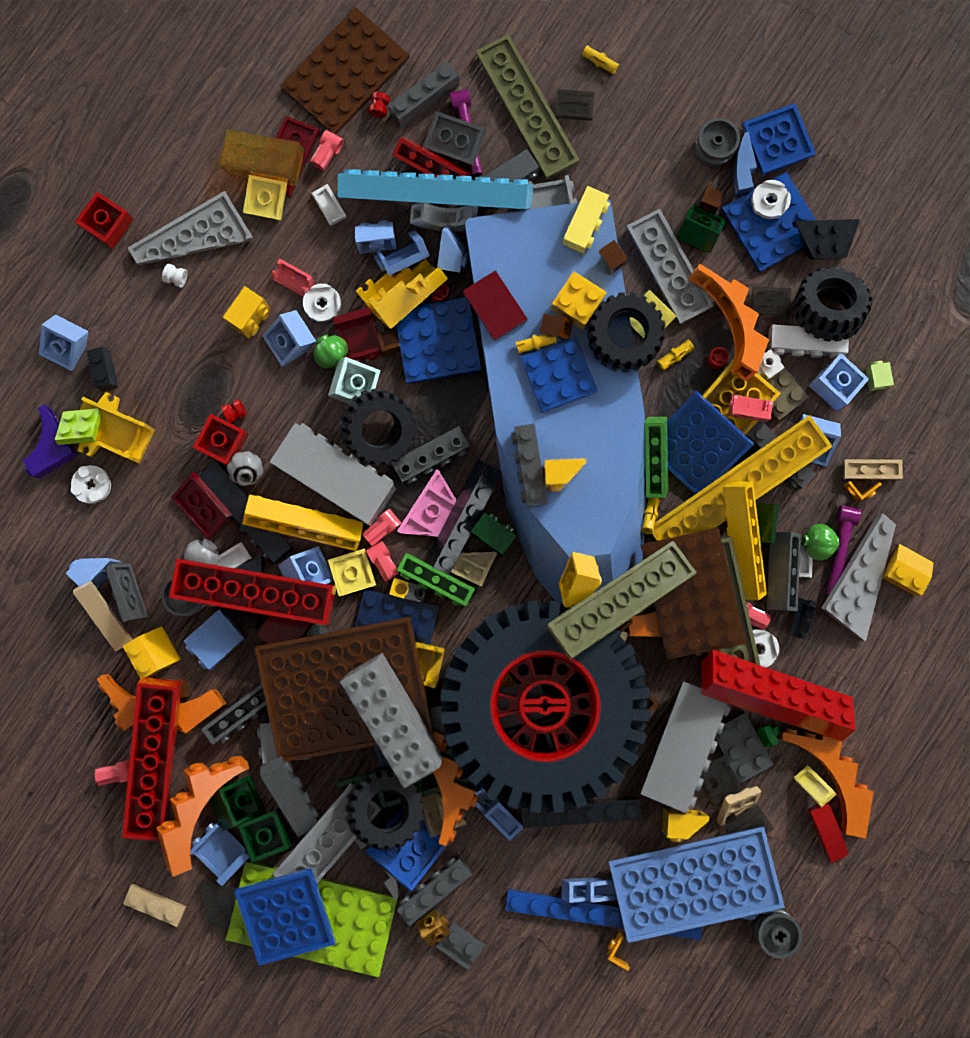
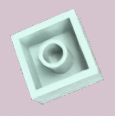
M344 357L338 361L328 396L351 404L353 402L351 398L355 395L359 397L361 392L365 390L371 392V389L376 388L381 370Z

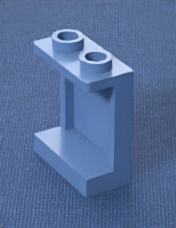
M416 230L408 233L412 244L387 256H383L378 248L375 249L377 255L374 258L382 272L386 271L388 275H391L430 256L422 237Z
M218 609L184 642L187 645L185 648L189 653L195 654L200 659L198 662L204 669L213 670L224 657L248 638L228 615Z
M212 822L204 830L206 833L202 839L198 837L191 844L190 855L195 854L218 877L216 881L223 886L248 860L249 854L246 846L229 829L222 831L219 822L216 824Z

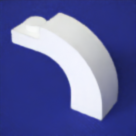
M429 203L414 204L411 206L410 224L434 231H442L447 224L451 225L455 232L466 231L465 222L469 218L477 217L478 206L441 208Z

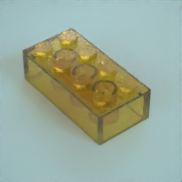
M227 129L219 166L226 173L246 177L253 175L284 181L288 185L296 186L304 148L299 142Z

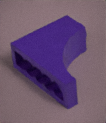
M45 404L38 407L42 419L40 441L34 451L23 460L26 465L24 469L27 474L38 479L79 456L72 444L58 445L56 443L55 437L60 422L52 408Z

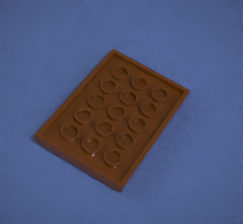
M355 7L280 84V88L324 128L336 135L371 99L372 93L377 92L410 56Z
M719 527L641 545L645 560L674 541L697 572L684 583L654 602L667 660L746 644Z

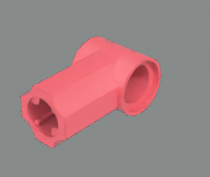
M326 130L322 134L319 147L310 162L316 168L325 171L334 154L340 152L344 139Z
M388 509L362 535L374 546L387 534H391L398 529L402 523Z
M383 541L366 550L370 560L376 565L385 582L399 575L397 567L390 558L391 554Z
M746 602L751 625L765 630L770 622L771 615L752 607V604Z
M130 760L95 769L94 776L98 786L118 781L119 783L128 781Z

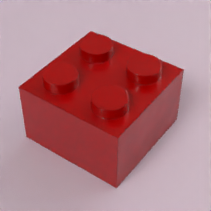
M96 191L75 223L82 230L113 249L134 219L126 210Z
M210 413L193 448L228 465L232 456L241 451L249 434L245 430Z

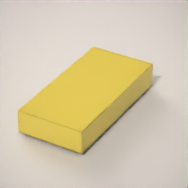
M808 765L794 777V780L821 808L836 795Z

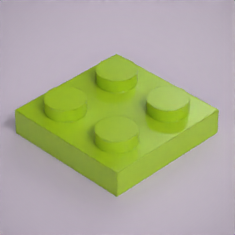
M100 408L63 412L55 437L56 443L64 445L95 442L102 417Z

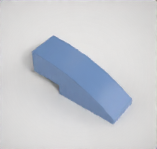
M749 132L744 133L734 161L733 185L735 196L745 195L751 192L754 187L751 175L754 174L757 165Z
M477 784L473 787V789L477 790L476 795L479 796L475 806L511 841L523 829V825L498 798H491Z
M613 878L562 879V900L566 902L588 901L592 903L618 900Z

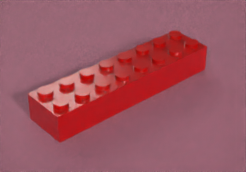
M176 558L169 598L329 625L336 586Z
M712 650L701 662V695L839 741L845 740L856 731L853 697L716 650Z
M142 677L137 683L122 838L160 841L156 827L168 821L182 681Z

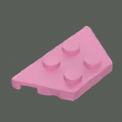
M439 470L435 471L397 532L438 537L457 501Z

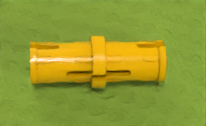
M588 45L582 53V57L595 63L596 67H602L612 75L615 74L619 67V63L606 57L605 53H599Z
M535 334L532 335V338L516 341L515 343L518 353L521 354L533 349L537 351L540 350V347L556 344L557 342L555 336L546 334L536 336Z
M687 339L678 347L670 349L667 355L657 360V364L664 371L673 363L680 362L682 357L695 348L691 341Z
M647 498L641 528L644 534H652L654 531L655 520L658 518L659 498Z

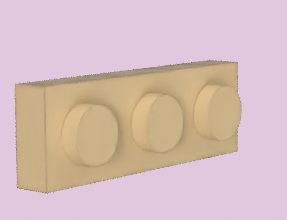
M844 459L843 479L901 480L903 479L902 460Z
M135 884L130 886L123 903L176 927L180 924L187 907Z

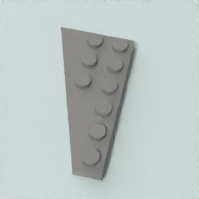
M224 191L128 247V250L140 266L252 241L254 238Z
M878 513L821 608L859 640L865 642L896 524L883 513Z

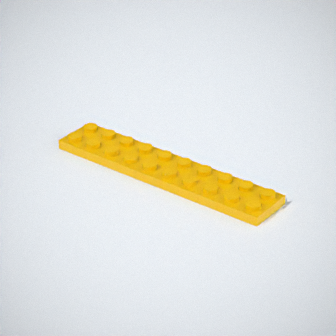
M808 415L656 521L652 534L659 541L716 528L727 520L724 514L723 486L730 482H753L755 500H757L833 446L813 418Z

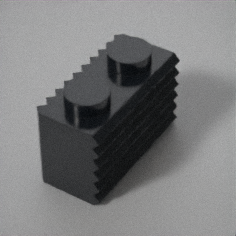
M105 347L87 350V360L92 372L90 375H92L93 386L101 391L117 388L118 384L111 352Z

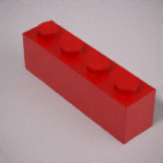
M407 138L399 139L392 154L394 157L426 174H434V178H437V175H453V179H456V176H470V172Z

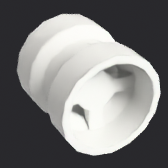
M167 264L163 270L162 281L166 283L172 282L175 286L182 288L187 280L188 272L186 269H176L174 265Z

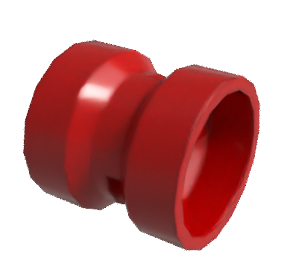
M373 92L371 96L372 104L369 106L368 113L374 117L385 118L387 115L386 106L390 102V97L382 92Z
M443 283L431 293V299L434 303L449 299V288L446 283Z
M722 347L713 349L707 357L708 366L714 370L721 369L729 359L727 350Z
M240 399L233 401L231 405L226 404L221 407L229 423L234 422L236 418L247 416Z

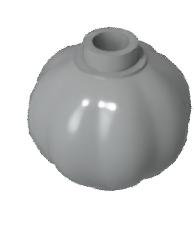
M249 451L235 453L227 465L228 476L234 483L240 486L253 485L263 475L262 461L257 455Z
M207 539L192 541L184 550V560L218 565L219 553L216 551L217 546Z

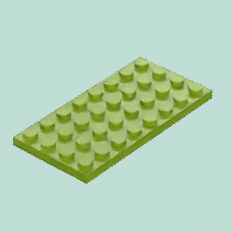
M248 860L245 861L239 888L276 878L272 874L277 867L256 862L252 863ZM321 878L317 885L336 940L335 945L293 957L379 977L398 897L394 899L392 895ZM236 899L226 940L252 946Z

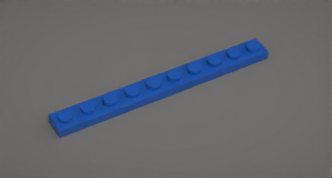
M508 889L505 911L624 928L620 908L617 905L598 902L591 903L588 901L569 903L558 896ZM703 926L665 935L701 940Z

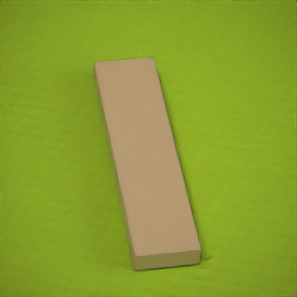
M92 581L73 590V594L115 652L133 640Z

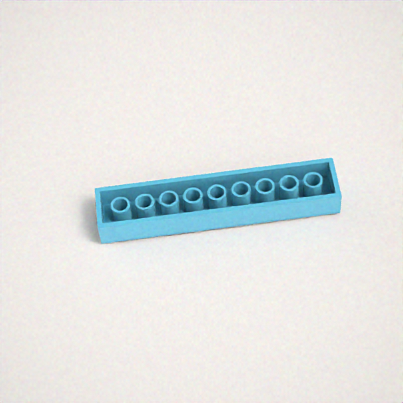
M359 169L344 170V173H338V197L528 209L532 207L533 184L528 183L527 179H517L509 182V178H494V181H490V177H475V180H471L472 176H456V179H453V175H437V178H434V174L426 173L418 174V177H416V173L410 172L400 173V176H397V172L393 171L381 172L380 175L379 171L368 170L361 173Z

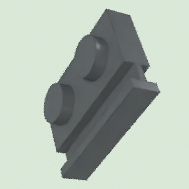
M452 921L448 927L450 934L438 942L436 947L469 970L485 944Z

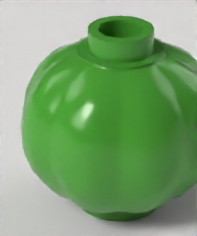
M326 334L315 342L317 346L313 350L314 360L319 366L326 369L336 368L338 361L347 356L348 345L343 338L336 335L329 337Z
M816 524L810 527L805 535H802L801 545L804 546L805 552L811 558L823 561L837 551L839 538L829 526Z

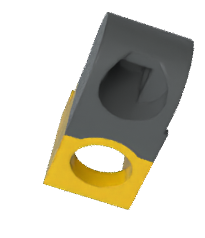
M393 578L389 595L424 603L427 589Z

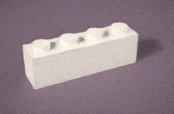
M772 325L769 328L767 351L771 349L773 353L776 352L778 355L792 353L793 356L810 354L814 358L830 356L831 359H835L840 353L844 356L848 353L849 339H842V341L834 342V340L830 342L824 341L822 338L816 339L811 333L807 334L804 331L805 328L800 326Z

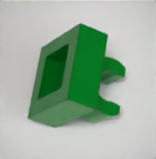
M765 725L755 729L764 747L774 746L779 743L776 736L782 732L778 726L770 727V725Z

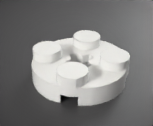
M767 180L758 185L751 197L753 212L765 219L780 218L788 209L791 201L789 191L787 192V189L784 188L785 185L776 180ZM771 195L776 202L770 204L766 198H769Z
M316 284L304 295L303 307L310 319L321 323L329 322L333 319L332 317L339 315L341 298L338 292L331 286ZM321 299H324V301L327 302V305H325L323 308H321L320 305H317V303H319Z
M81 466L71 480L72 494L78 500L88 504L104 500L111 490V480H109L107 472L97 466ZM93 479V483L96 485L89 490L87 482Z
M753 630L755 643H759L760 646L764 647L761 650V654H758L760 665L768 667L773 664L778 656V641L765 630Z

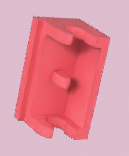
M280 258L277 262V270L272 271L275 282L302 297L315 284L312 276Z
M732 394L728 416L767 422L771 420L773 402Z

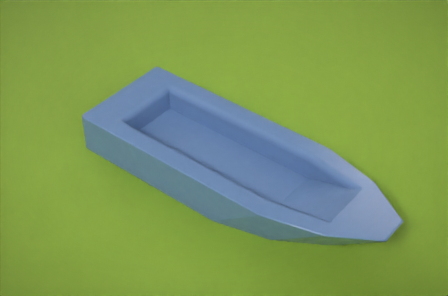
M610 200L607 201L610 203L606 214L602 213L600 217L602 223L598 232L595 230L593 232V244L590 249L586 248L584 254L562 245L564 236L580 202L473 217L465 222L466 242L473 284L496 270L528 318L526 322L496 341L493 340L479 317L478 323L500 471L502 472L501 478L505 505L534 576L554 600L563 604L559 581L572 552L595 558L598 572L602 579L600 587L595 592L642 562L643 553L641 545L644 544V533L641 531L647 498L645 412L638 370L633 371V369H630L629 372H622V369H617V371L611 370L612 366L607 364L605 367L602 365V360L600 358L596 359L593 355L594 350H590L588 330L590 322L584 331L572 324L569 339L577 336L598 391L542 413L521 360L522 356L533 353L536 349L519 354L515 342L532 338V335L535 334L536 336L542 335L539 331L543 314L558 315L551 310V305L573 271L606 291L607 294L604 302L611 295L617 297L618 293L625 292L622 268L610 275L606 270V262L599 254V250L613 240L617 242ZM621 316L613 319L608 326L610 340L620 348L633 349L634 343L630 318ZM555 336L557 343L565 341ZM550 344V345H547V346H544V347H540V350L543 349V348L549 347V346H551V345H554V344ZM535 424L543 479L545 460L586 458V464L565 488L561 489V492H549V489H545L547 505L527 508L526 503H522L521 491H524L523 483L519 484L517 472L521 470L520 464H516L514 452L518 451L517 445L512 443L511 433L514 432L515 426Z

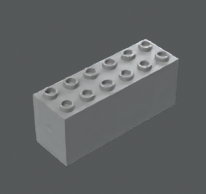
M295 423L270 460V463L365 524L372 526L396 491L393 480L384 474L380 477L377 475V470L368 464L366 466L361 465L360 459H357L352 454L347 456L344 449L335 443L331 446L328 439L318 433L315 436V432L302 423L299 426Z
M383 653L348 672L340 682L403 787L409 786L440 768L444 755Z
M683 681L641 794L685 813L689 809L692 810L697 800L694 794L696 790L700 791L704 781L701 778L703 771H708L711 763L708 760L709 754L715 752L718 744L715 738L717 734L721 735L725 725L722 723L724 715H729L732 705L701 695V688Z

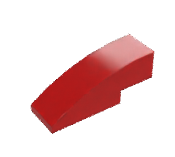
M826 803L822 808L818 804L808 808L807 811L814 824V830L829 862L833 863L848 856L843 836L829 803Z

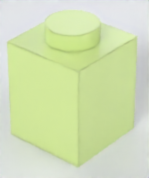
M875 361L865 369L866 376L869 378L867 381L869 391L887 389L894 385L890 362Z

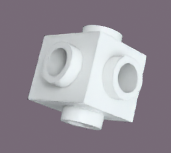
M770 349L764 353L757 373L768 381L785 367L782 365L779 355L776 352L773 353Z

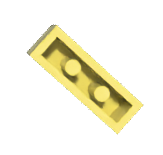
M587 186L564 236L562 245L583 254L586 248H591L594 241L592 237L594 230L598 232L602 223L600 217L602 213L606 214L610 203L607 202L608 194Z

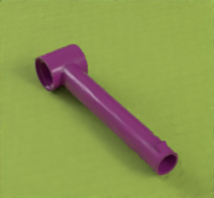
M468 89L450 93L452 109L457 110L460 120L471 123L468 107H471V100ZM479 154L474 165H470L472 177H478L483 174Z
M840 505L838 508L836 521L841 522L838 534L839 547L834 553L830 580L826 592L828 595L843 573L852 526H857L860 521V509Z

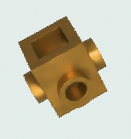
M436 910L427 913L425 917L416 922L422 938L430 946L442 941L450 934L447 926L449 925L448 919L444 914L440 915Z

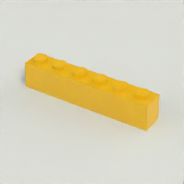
M730 482L723 486L722 497L725 500L724 514L728 524L727 535L732 537L745 599L760 600L767 592L753 482Z
M249 495L242 524L357 551L364 522L303 508L298 505L282 503L277 500L265 499L261 496Z

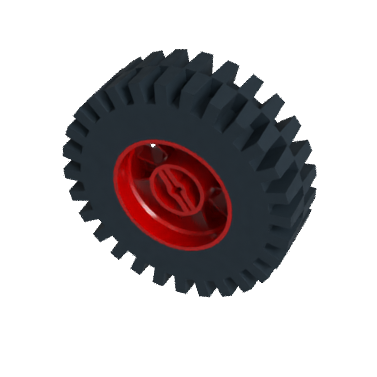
M532 601L518 606L513 605L485 619L483 623L467 635L463 643L457 648L447 668L444 686L441 691V721L445 729V739L448 747H451L454 760L468 774V779L475 786L477 784L481 786L491 798H499L505 801L507 806L516 809L518 806L526 807L530 812L541 813V809H551L554 813L564 812V807L572 805L580 808L587 805L586 800L594 796L601 798L607 794L606 788L612 783L619 784L625 777L623 772L628 765L634 766L638 759L636 751L640 744L644 745L647 734L644 732L645 723L650 722L651 713L647 709V698H650L649 687L644 685L642 676L646 674L643 666L637 663L633 655L636 652L630 644L623 641L620 637L621 633L617 629L569 660L546 627L548 623L571 609L564 607L558 601ZM543 656L555 658L551 675H536L531 658ZM521 664H525L529 668L528 673L524 676L519 675L517 671L518 666ZM565 664L568 671L565 675L558 674V665ZM509 671L522 683L515 697L498 692L503 679ZM578 671L585 680L589 691L572 696L565 682ZM539 684H551L563 696L550 698L546 695H541L537 698H525L528 691ZM580 698H586L588 701L585 709H580L577 705ZM501 699L509 701L510 706L508 709L501 710L498 707ZM545 699V701H546L547 703H550V704H564V705H549V706H546V707H545V710H543V708H542L541 706H538V705H524V704H539V703H543V700ZM525 712H539L543 715L550 714L551 712H562L558 720L551 724L538 725L530 721ZM572 712L590 716L584 731L579 737L574 735L565 726ZM515 713L523 726L509 738L498 718ZM523 733L530 736L527 744H521L518 740L519 736ZM552 733L556 751L545 753L533 751L537 734ZM561 733L569 735V740L565 744H561L558 741Z

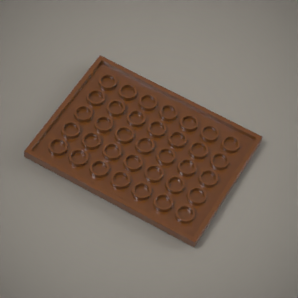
M411 617L254 647L277 758L282 756L285 762L378 745L340 681L348 672L381 653L385 656L431 735H434Z

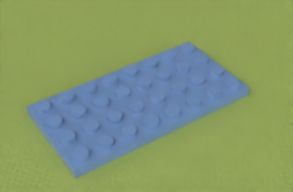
M763 826L609 861L628 943L785 908Z

